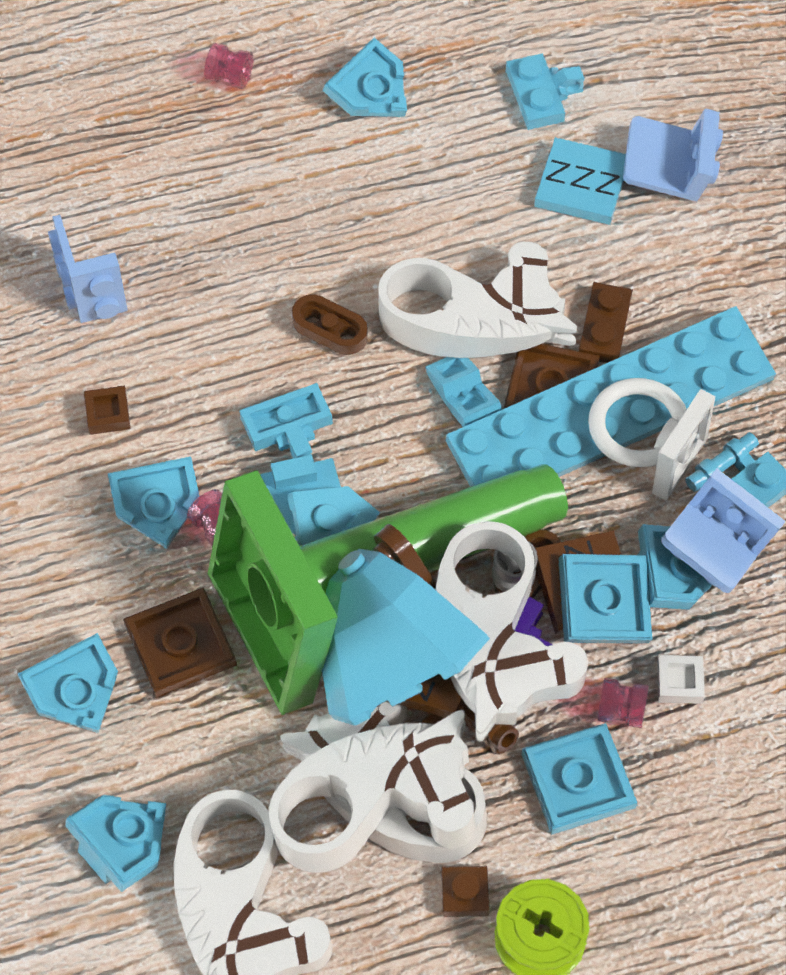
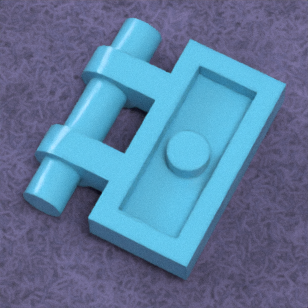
M748 432L740 439L733 438L723 446V451L713 459H704L696 465L695 472L688 476L685 482L690 490L696 492L704 485L716 468L723 472L734 465L740 472L731 479L769 508L786 495V469L769 452H766L755 461L749 455V452L756 448L759 442L755 435Z

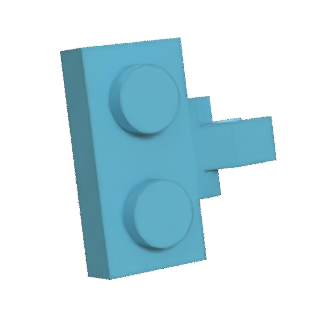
M543 53L506 61V73L527 130L565 122L566 112L561 101L568 99V95L583 92L584 76L580 66L562 68L561 70L558 68L549 69Z
M317 383L239 410L241 421L255 451L277 444L280 451L289 448L292 458L311 455L313 452L308 441L315 439L313 431L333 424L331 411Z

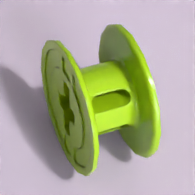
M551 879L528 880L515 886L501 901L496 916L495 946L503 964L515 975H568L581 961L586 947V940L590 931L588 911L580 896L567 885ZM541 924L550 928L549 933L545 932L543 937L534 934V928L538 930Z

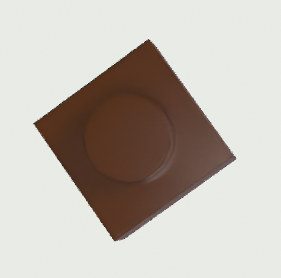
M125 385L84 391L87 425L90 435L131 429Z
M487 866L442 867L443 917L489 916Z

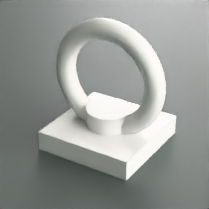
M646 378L620 380L606 387L594 400L588 419L590 434L599 450L615 462L631 467H651L657 465L652 494L667 501L707 440L716 396L700 389L687 409L678 394L658 381ZM637 394L647 395L659 400L669 410L672 418L664 425L653 449L641 451L628 449L618 444L609 435L605 424L606 414L610 406L620 398Z

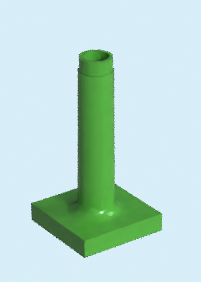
M541 464L527 470H518L299 546L261 475L256 470L227 480L224 483L207 574L281 715H284L314 702L338 619L326 596V590L329 580L339 570L338 565L346 555L358 549L373 551V548L377 546L374 541V535L387 524H391L407 538L428 572L439 569L447 546L452 538L463 528L478 522L490 521L506 524L516 529L523 536H527L542 530L545 526L563 520L567 516L568 511L567 496L564 486L554 469L547 464ZM490 549L475 550L465 555L461 560L472 557L474 555H477Z

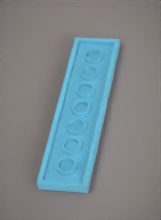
M734 306L446 435L445 441L470 487L541 464L549 465L561 477L606 456L599 450L592 439L588 419L591 406L596 397L606 387L615 382L630 378H646L658 381L678 394L688 409L700 389L716 396L715 407L772 381L776 372L737 306ZM637 394L625 396L614 402L607 411L605 424L612 439L621 446L627 447L660 432L672 416L667 407L659 400L647 395Z

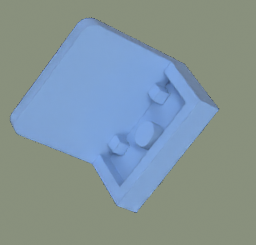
M705 108L692 130L640 116L634 117L629 125L623 172L624 181L630 185L697 202L707 185L715 183L719 173L720 162L715 160V154L721 145L723 130L718 128L720 112Z
M61 215L52 216L55 229L48 231L54 253L53 257L57 272L62 280L68 309L77 308L81 323L100 318H112L119 313L128 311L120 267L115 252L75 263Z
M716 468L663 535L661 542L676 558L683 560L701 574L711 585L725 593H730L759 553L780 530L785 520Z

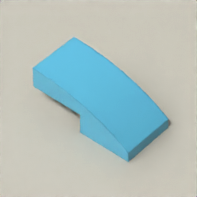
M446 357L425 366L426 373L438 394L462 427L502 410L500 401L482 383L479 369L469 358Z

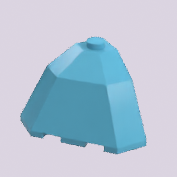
M364 549L355 550L341 560L338 565L339 570L329 580L326 590V596L338 616L322 670L328 712L334 720L356 726L370 719L372 711L379 704L388 701L392 706H395L422 692L423 686L421 683L435 675L440 674L446 680L461 672L490 638L419 575L381 552Z

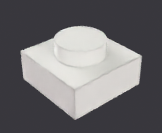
M659 655L657 661L658 703L703 704L705 697L703 656Z

